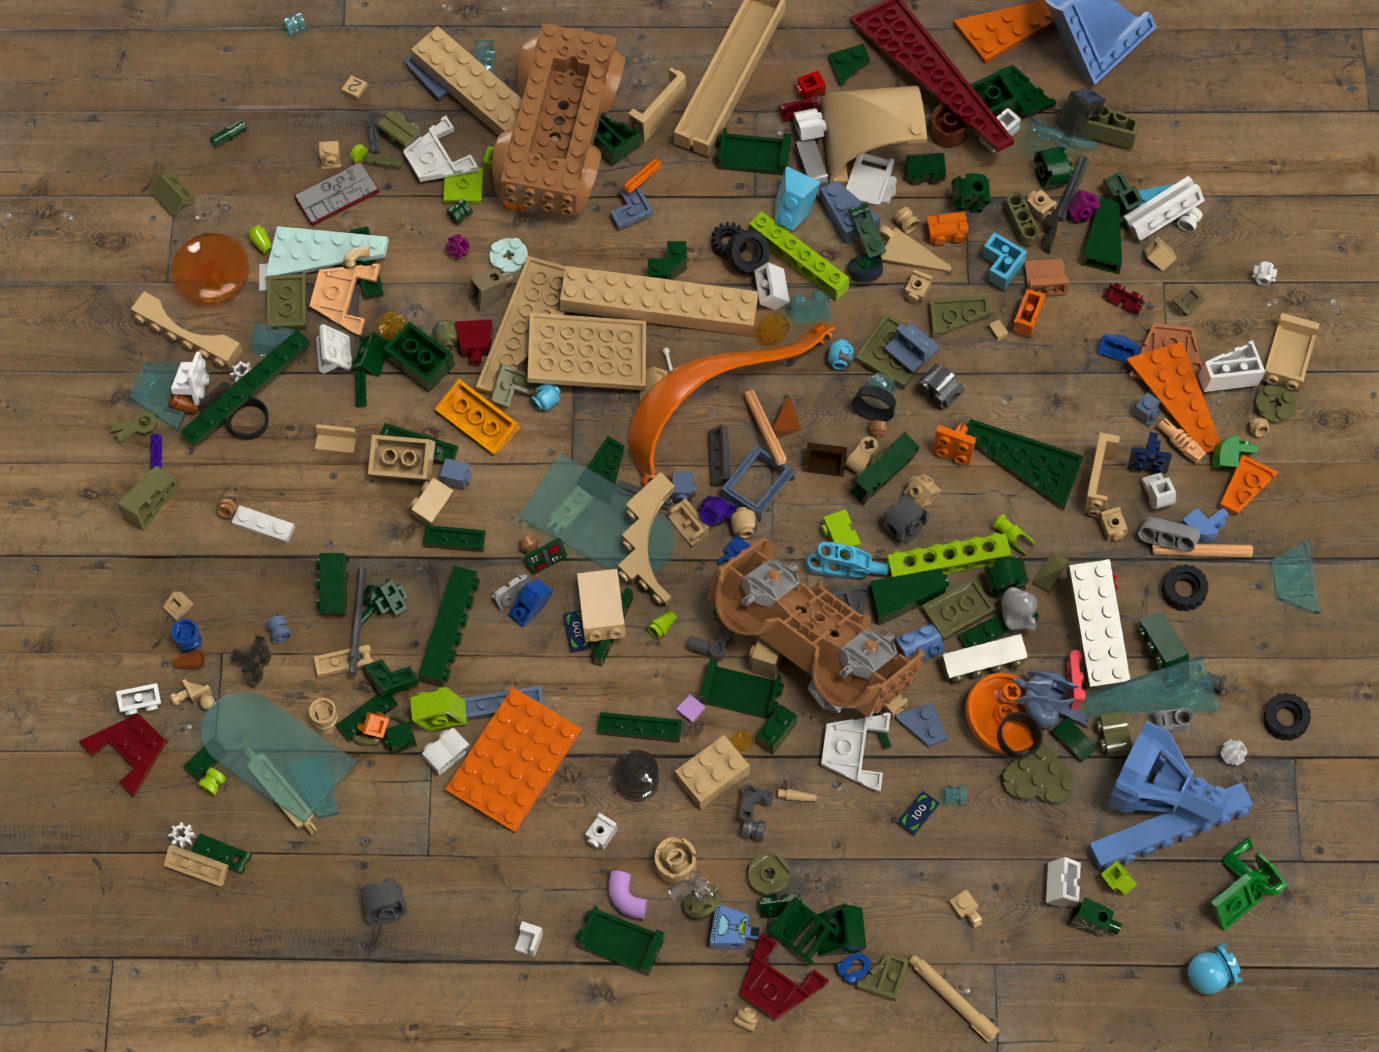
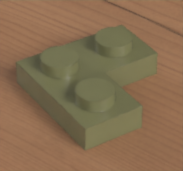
M501 364L489 402L508 408L514 391L532 396L536 383L527 382L526 372Z

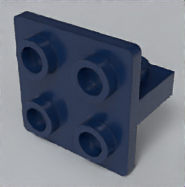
M1149 433L1146 449H1131L1128 469L1136 472L1150 471L1154 474L1168 472L1172 453L1160 451L1161 441L1157 440L1158 433Z

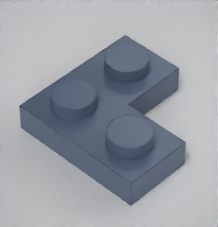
M639 186L630 194H627L622 188L619 189V193L626 205L610 211L611 217L619 230L653 215V210Z

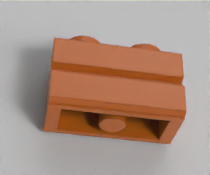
M965 212L927 216L926 227L929 244L942 245L949 241L960 243L968 239L969 229Z
M1030 289L1026 290L1014 320V333L1026 337L1032 336L1044 305V294Z

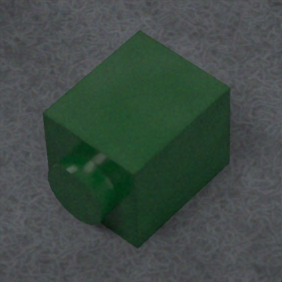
M409 721L385 730L387 736L383 738L387 749L392 748L393 754L417 746Z

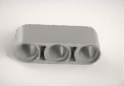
M815 139L796 141L795 150L803 174L821 182L819 188L828 185L827 173Z
M1148 517L1138 532L1140 539L1144 542L1183 552L1194 550L1200 539V532L1195 527L1156 517Z

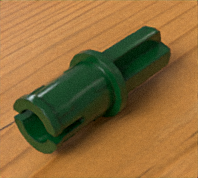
M240 119L229 127L225 126L224 130L210 137L212 145L217 147L229 139L233 140V137L247 130L246 125Z

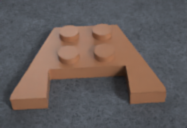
M1153 323L1140 354L1183 342L1199 386H1202L1198 375L1203 367V363L1200 359L1193 327ZM1132 369L1129 378L1140 379L1136 371Z

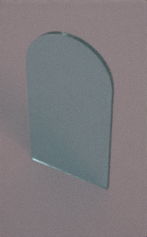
M560 453L532 497L528 500L519 517L554 538L560 537L562 543L608 570L617 569L620 572L618 564L633 552V550L629 551L623 545L622 534L637 521H633L626 513L628 511L626 503L634 495ZM658 511L654 518L648 541V557L653 574L660 571L670 561L675 541L672 526L666 516Z
M234 693L221 698L209 708L202 721L201 738L208 754L304 823L357 763L356 760L270 700L255 693Z

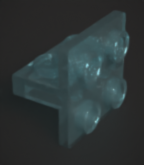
M823 290L813 291L812 295L804 296V293L795 294L793 298H789L794 325L832 319L831 297L824 293Z

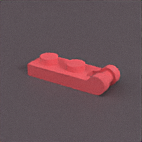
M1079 650L1071 651L1066 665L1068 682L1079 686V688H1069V699L1074 698V701L1070 704L1071 710H1079L1081 702L1085 701V690L1081 688L1083 672H1080L1079 667L1082 653Z

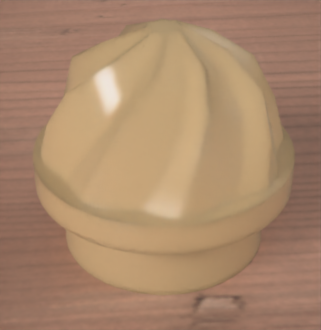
M1257 417L1250 421V432L1253 435L1263 437L1269 432V422L1266 419Z

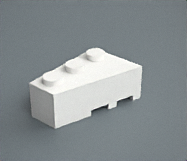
M1251 340L1247 345L1240 348L1236 347L1232 352L1223 353L1206 361L1198 378L1204 392L1258 386L1265 374V370L1254 342Z

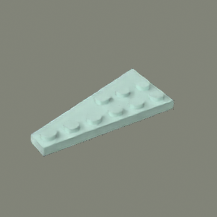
M277 226L265 279L267 281V276L290 275L299 272L309 273L321 269H329L334 265L342 264L344 266V256L354 248L369 247L371 254L370 257H360L355 259V261L361 260L364 262L384 258L389 239L386 236Z

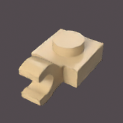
M967 889L949 900V904L961 920L967 917L974 928L982 924V918L976 912L979 906Z

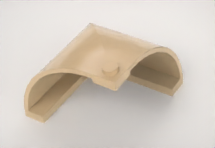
M918 86L830 92L821 99V114L827 129L824 132L829 184L835 181L841 184H848L846 163L869 150L908 142V144L927 143L925 115Z

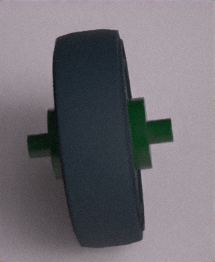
M865 254L858 255L850 260L848 273L857 282H871L882 275L883 264L877 256L867 259Z

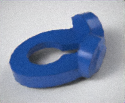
M860 953L852 954L837 964L840 976H843L845 981L856 984L858 980L864 978L870 969L868 957ZM854 960H861L864 963L862 970L853 971L851 974L847 973V970L852 967L851 964Z

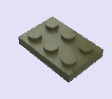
M306 274L267 276V329H306Z
M974 577L922 605L923 611L940 633L943 641L995 613L996 610Z

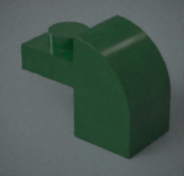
M1121 171L1102 180L1111 196L1110 199L1119 202L1121 213L1143 203L1135 185L1129 187Z

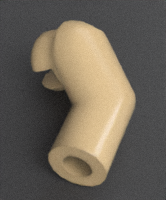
M370 248L352 249L344 256L345 266L353 267L356 264L355 259L370 257Z

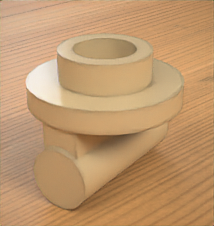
M745 1007L744 1009H739L733 1023L753 1032L759 1017L755 1010Z

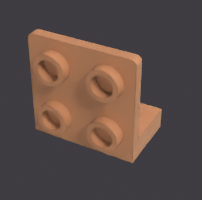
M1062 258L1025 261L1027 289L1042 293L1045 296L1067 294L1069 278L1065 276Z

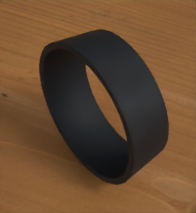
M867 385L859 389L852 401V405L859 415L868 420L887 422L894 416L896 400L887 390L878 386ZM861 396L877 398L886 403L890 408L879 409L870 406Z
M251 397L226 419L227 426L236 437L252 440L258 438L266 431L269 423V413L266 405L261 400ZM252 406L264 412L266 421L256 432L242 434L232 429V418L241 408Z
M1011 713L1005 717L998 727V744L1011 757L1023 758L1031 755L1042 744V729L1036 719L1027 713ZM1011 720L1020 721L1030 729L1033 736V745L1027 754L1015 752L1006 744L1002 732L1005 722Z

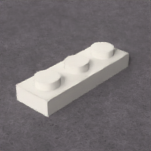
M240 505L231 522L235 527L288 544L295 529L293 523Z

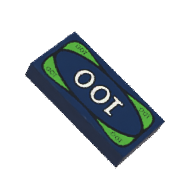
M582 611L564 613L571 652L592 649L591 642L585 641Z
M922 791L900 818L898 825L915 836L940 803Z

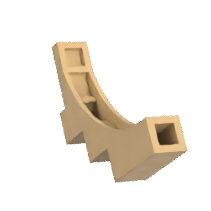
M660 472L626 503L627 515L633 521H637L622 534L623 545L629 551L633 550V552L618 564L620 570L618 574L626 582L629 580L632 584L639 579L638 583L645 590L649 589L653 593V599L659 605L663 603L665 606H668L672 602V598L657 583L648 557V541L654 518L664 502L675 492V486Z

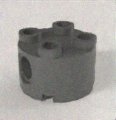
M938 363L919 382L922 387L920 391L928 398L930 396L936 400L934 403L941 410L945 407L948 408L964 391V387L961 383L957 385V377L943 365L939 366Z
M904 495L894 507L891 506L886 510L884 514L886 519L883 526L900 542L908 543L923 530L920 526L922 523L926 525L929 513L912 498Z
M394 878L385 879L381 883L363 886L361 900L364 903L365 916L369 923L373 924V921H377V925L389 924L401 919L402 913H407L402 886L396 883Z

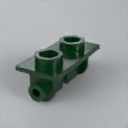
M801 894L781 895L782 900H778L777 895L762 896L763 899H759L760 917L779 916L783 912L785 905L794 897L802 902Z

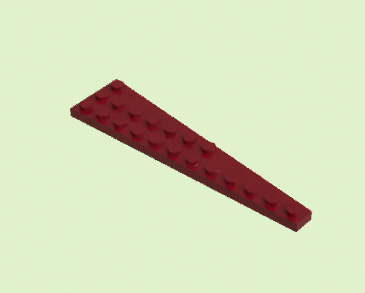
M884 0L849 17V22L995 151L1000 152L1014 145L1013 137L903 0Z

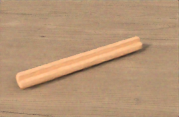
M753 390L746 391L744 398L776 464H785L786 456Z
M1153 544L1152 553L1158 555L1252 557L1253 546L1196 544L1191 552H1183Z

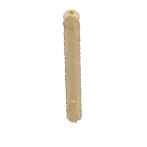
M916 955L909 960L914 966V970L953 1006L988 1043L997 1036L1000 1030L967 1002L923 959L920 960Z

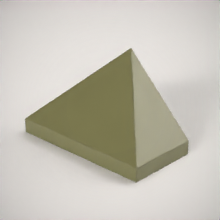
M1052 551L1032 584L1050 594L1070 563V560Z

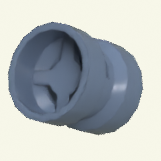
M275 616L266 622L268 631L272 633L273 643H282L292 636L290 629L286 627L287 622L284 616Z

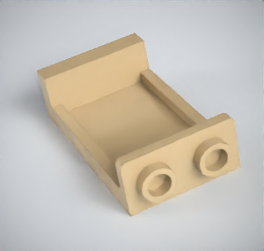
M673 68L669 69V85L643 114L634 108L628 113L629 128L642 132V142L645 143L687 97L686 77L681 71H676Z
M1281 313L1262 381L1271 385H1280L1289 390L1301 391L1320 323Z
M1101 432L1099 435L1084 513L1092 517H1099L1106 508L1108 497L1098 495L1096 492L1103 458L1115 460L1120 438L1117 435Z
M617 569L578 573L585 641L595 642L626 637Z

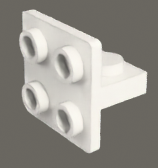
M324 324L320 325V335L316 337L319 372L325 374L338 366L348 371L351 370L352 358L349 336Z
M196 352L193 362L180 363L171 387L173 394L192 395L195 406H199L201 399L204 398L206 385H209L210 380L209 374H206L205 359H202L201 352Z

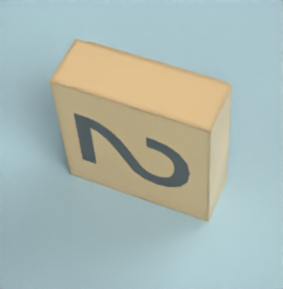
M351 75L343 86L342 93L359 100L368 84Z

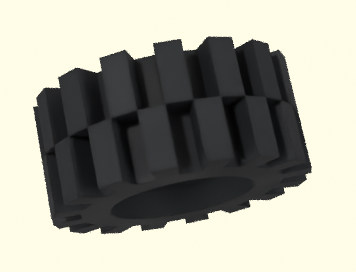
M726 222L725 226L721 223L719 228L716 226L714 231H712L711 237L714 253L716 255L719 253L720 258L725 255V259H727L725 253L726 245L721 242L722 238L737 234L740 231H744V229L741 230L739 224L736 227L734 222H732V225ZM746 242L743 243L740 247V255L741 252L743 253L745 250Z

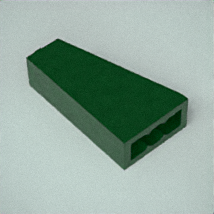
M1100 198V207L1096 211L1083 255L1082 265L1120 274L1122 248L1119 202L1110 198Z
M942 568L870 581V592L878 625H883L944 594L946 587H949L947 575H943Z

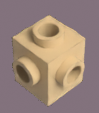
M923 474L913 476L908 481V487L904 492L921 507L931 505L941 489L934 484L931 477Z

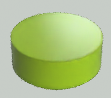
M362 144L356 145L350 153V159L355 163L363 162L368 154V149Z

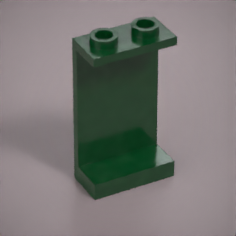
M710 659L699 700L701 704L768 720L779 706V702L776 701L778 695L782 696L784 684L781 683L780 675H777L775 681L718 667V660Z

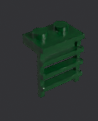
M796 897L785 905L783 912L772 921L768 929L811 966L815 964L811 958L831 933L836 936L839 934L838 931ZM815 918L817 922L812 926V928L808 931V933L804 936L800 943L795 947L793 945L795 941L800 937V935L804 932V930ZM822 926H825L826 929L805 954L802 953Z

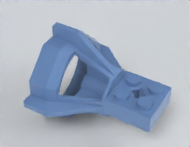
M1146 721L1115 783L1108 806L1123 813H1133L1134 810L1175 813L1178 806L1217 823L1231 794L1222 787L1208 784L1203 778L1193 777L1194 771L1189 768L1171 733ZM1153 771H1155L1157 775L1153 784H1150L1148 782ZM1146 798L1148 799V802L1140 801V799Z

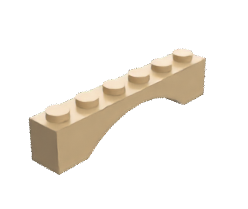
M145 291L131 308L134 316L133 319L136 322L148 325L156 333H163L170 341L181 343L187 350L192 349L196 352H201L203 359L208 358L220 368L225 367L230 370L243 352L239 342L224 334L215 336L199 335L182 329L167 316L160 300Z

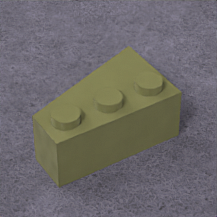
M158 466L150 470L117 503L124 520L144 531L178 487L176 477Z

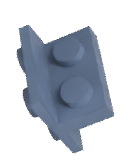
M901 323L896 328L895 338L885 347V350L910 372L914 373L939 350V345L914 324L911 323L905 327Z

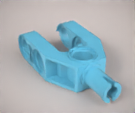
M832 542L820 543L815 549L816 553L810 554L805 560V567L809 572L837 578H864L870 573L887 576L889 570L887 563L872 561L871 554L857 547ZM822 547L827 548L830 555L822 554L820 549ZM840 551H845L849 557H840ZM812 558L817 559L820 564L819 567L812 566L810 560ZM829 563L837 564L838 571L832 570Z

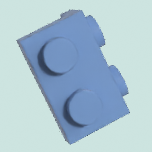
M933 624L923 626L920 629L895 638L897 646L906 658L912 656L917 647L921 648L925 653L922 661L945 652L942 636Z

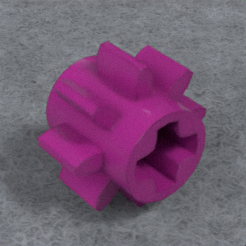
M461 234L448 238L446 251L449 255H454V259L467 255L469 242L466 238H461Z

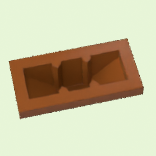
M786 397L773 427L777 439L802 430L789 397Z

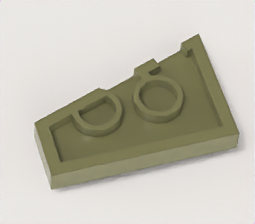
M988 296L930 299L933 337L989 317Z

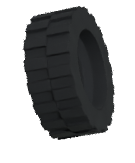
M745 230L732 235V238L728 240V245H726L725 253L727 261L733 269L742 273H752L769 261L771 251L769 249L770 245L763 234L755 230ZM745 242H750L756 247V256L751 261H745L740 256V247Z
M1177 565V567L1170 569V572L1164 578L1162 586L1163 598H1165L1167 604L1171 605L1173 609H1178V611L1187 612L1195 610L1205 601L1208 592L1207 577L1200 569L1193 565ZM1188 579L1193 582L1195 592L1189 597L1180 596L1175 590V585L1179 580Z
M1280 693L1276 697L1271 698L1265 708L1263 716L1264 726L1269 734H1272L1276 739L1292 741L1295 738H1300L1305 733L1311 720V711L1303 698L1296 696V694ZM1282 708L1293 709L1297 714L1296 723L1291 726L1282 725L1277 719V712Z

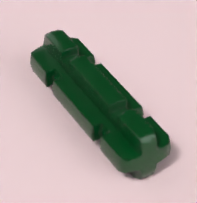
M363 370L355 372V395L358 408L367 406L366 374Z

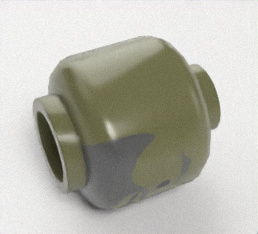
M449 320L439 321L433 327V339L445 349L451 350L459 342L456 326Z

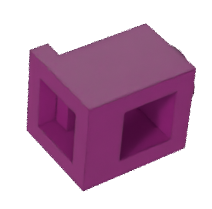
M1078 190L1067 207L1071 217L1075 221L1080 222L1081 220L1088 221L1095 209H1099L1100 204L1095 194Z

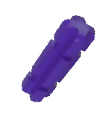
M152 434L151 470L155 466L162 469V437L160 434Z

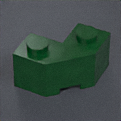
M667 241V258L648 259V277L673 280L680 273L687 270V242Z

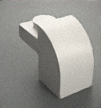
M1162 473L1142 478V484L1149 496V503L1153 509L1175 504L1176 491L1169 477L1164 479Z

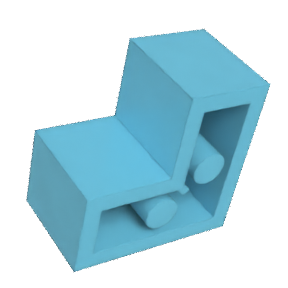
M995 232L984 245L983 258L994 264L989 270L988 281L1005 290L1025 264L1027 251Z

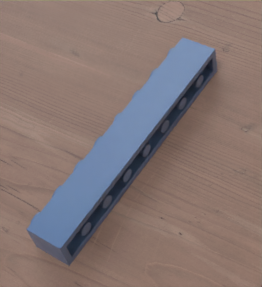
M1241 782L1225 789L1231 795L1217 823L1179 807L1175 813H1164L1090 843L1088 851L1098 872L1106 870L1116 861L1119 863L1124 862V864L1131 863L1136 859L1135 857L1151 855L1157 848H1168L1175 841L1180 839L1181 841L1188 840L1197 832L1205 833L1211 830L1214 825L1219 824L1222 826L1229 823L1234 817L1242 818L1247 816L1253 803L1243 783Z

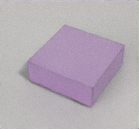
M689 695L676 710L693 724L703 713L705 706Z

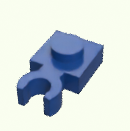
M736 535L724 549L726 555L719 558L718 565L720 566L724 562H728L731 557L735 558L743 549H748L750 545Z

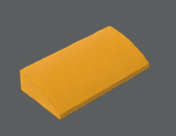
M460 379L455 382L435 408L437 412L494 455L521 428L516 421Z

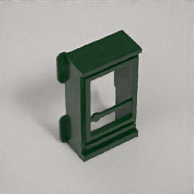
M906 432L890 445L891 448L873 465H868L855 478L858 484L850 492L863 505L909 464L921 448Z

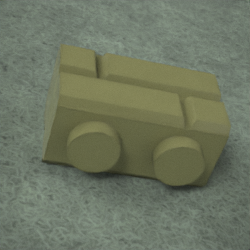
M390 110L377 123L378 133L402 151L421 136L419 126L413 122L409 123L406 121L405 116L400 112L395 113L393 110Z

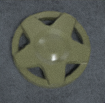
M699 885L684 900L683 906L690 917H704L718 907L722 895L715 885Z

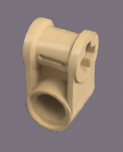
M871 436L863 438L848 457L845 466L858 473L870 465V456L874 450L878 449L877 440Z

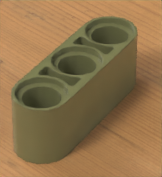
M1012 192L1007 197L1006 212L1022 246L1027 248L1034 247L1037 244L1038 227L1024 196L1019 192Z

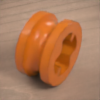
M1008 683L1000 690V697L1006 703L1015 702L1021 695V690L1015 683ZM1009 690L1013 691L1011 697L1008 695Z

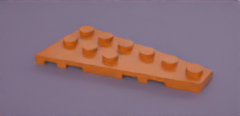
M1183 342L1126 358L1127 364L1136 371L1137 376L1149 387V391L1160 401V404L1167 413H1170L1176 420V424L1198 443L1206 455L1213 453L1220 439Z

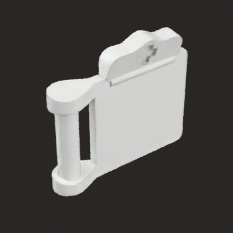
M867 153L858 155L846 189L861 202H867L875 206L890 204L891 198L896 194L895 186L897 179L891 176L896 160L893 158L889 160ZM863 160L887 167V169L884 171L862 165L861 162Z

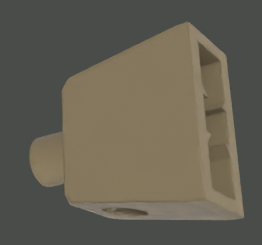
M493 268L471 277L469 300L481 312L505 296L506 285L514 281L513 276L510 272L501 274L497 268Z

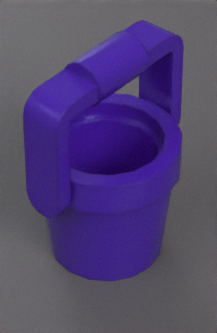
M708 496L701 503L703 508L700 511V519L707 525L720 523L725 519H730L731 515L736 512L737 507L727 503L721 497Z

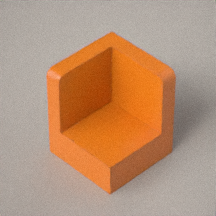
M368 712L364 725L358 723L357 728L364 734L383 738L389 718L381 712H377V714Z

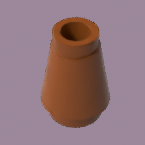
M172 393L168 402V406H171L173 410L196 414L199 406L194 405V401L191 398L182 394Z
M194 649L174 656V667L200 669V667L205 665L203 651Z

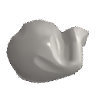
M1010 587L1005 591L1001 603L1005 626L1011 631L1019 629L1035 631L1037 624L1033 615L1038 608L1037 598L1031 593Z

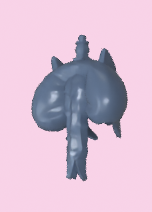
M1032 670L1027 672L1032 678L1028 682L1020 678H1013V682L1025 691L1024 697L1017 699L1016 702L1025 706L1027 714L1035 718L1040 727H1053L1059 719V714L1071 719L1073 722H1078L1086 728L1089 726L1087 721H1089L1090 715L1079 710L1070 709L1069 704L1074 701V698L1060 700L1066 696L1069 688H1079L1078 685L1068 682L1061 674Z

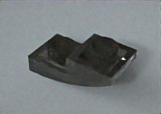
M1053 209L1050 215L1047 214L1043 221V225H1045V234L1042 239V243H1044L1043 251L1050 254L1056 238L1058 226V212L1056 209Z

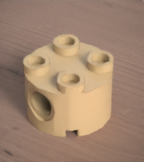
M669 837L657 846L655 851V867L659 877L670 885L677 886L690 880L697 869L696 851L688 840Z

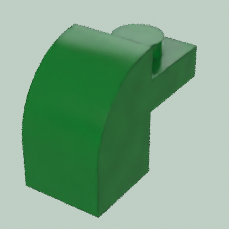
M1240 435L1223 439L1214 448L1212 468L1239 467V454H1257L1258 445H1251V441H1240Z

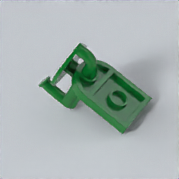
M1247 837L1246 840L1238 844L1223 859L1224 864L1238 875L1240 879L1234 881L1222 894L1217 895L1211 902L1218 925L1224 931L1257 905L1264 895L1274 896L1288 887V884L1274 865L1262 854L1257 853L1255 855L1258 871H1253L1238 858L1249 848H1254L1250 837Z

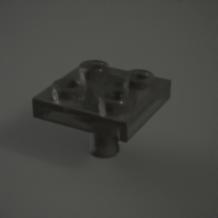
M257 635L249 653L234 649L230 660L244 665L241 672L246 685L255 689L257 683H260L263 678V668L269 664L271 653L265 638Z

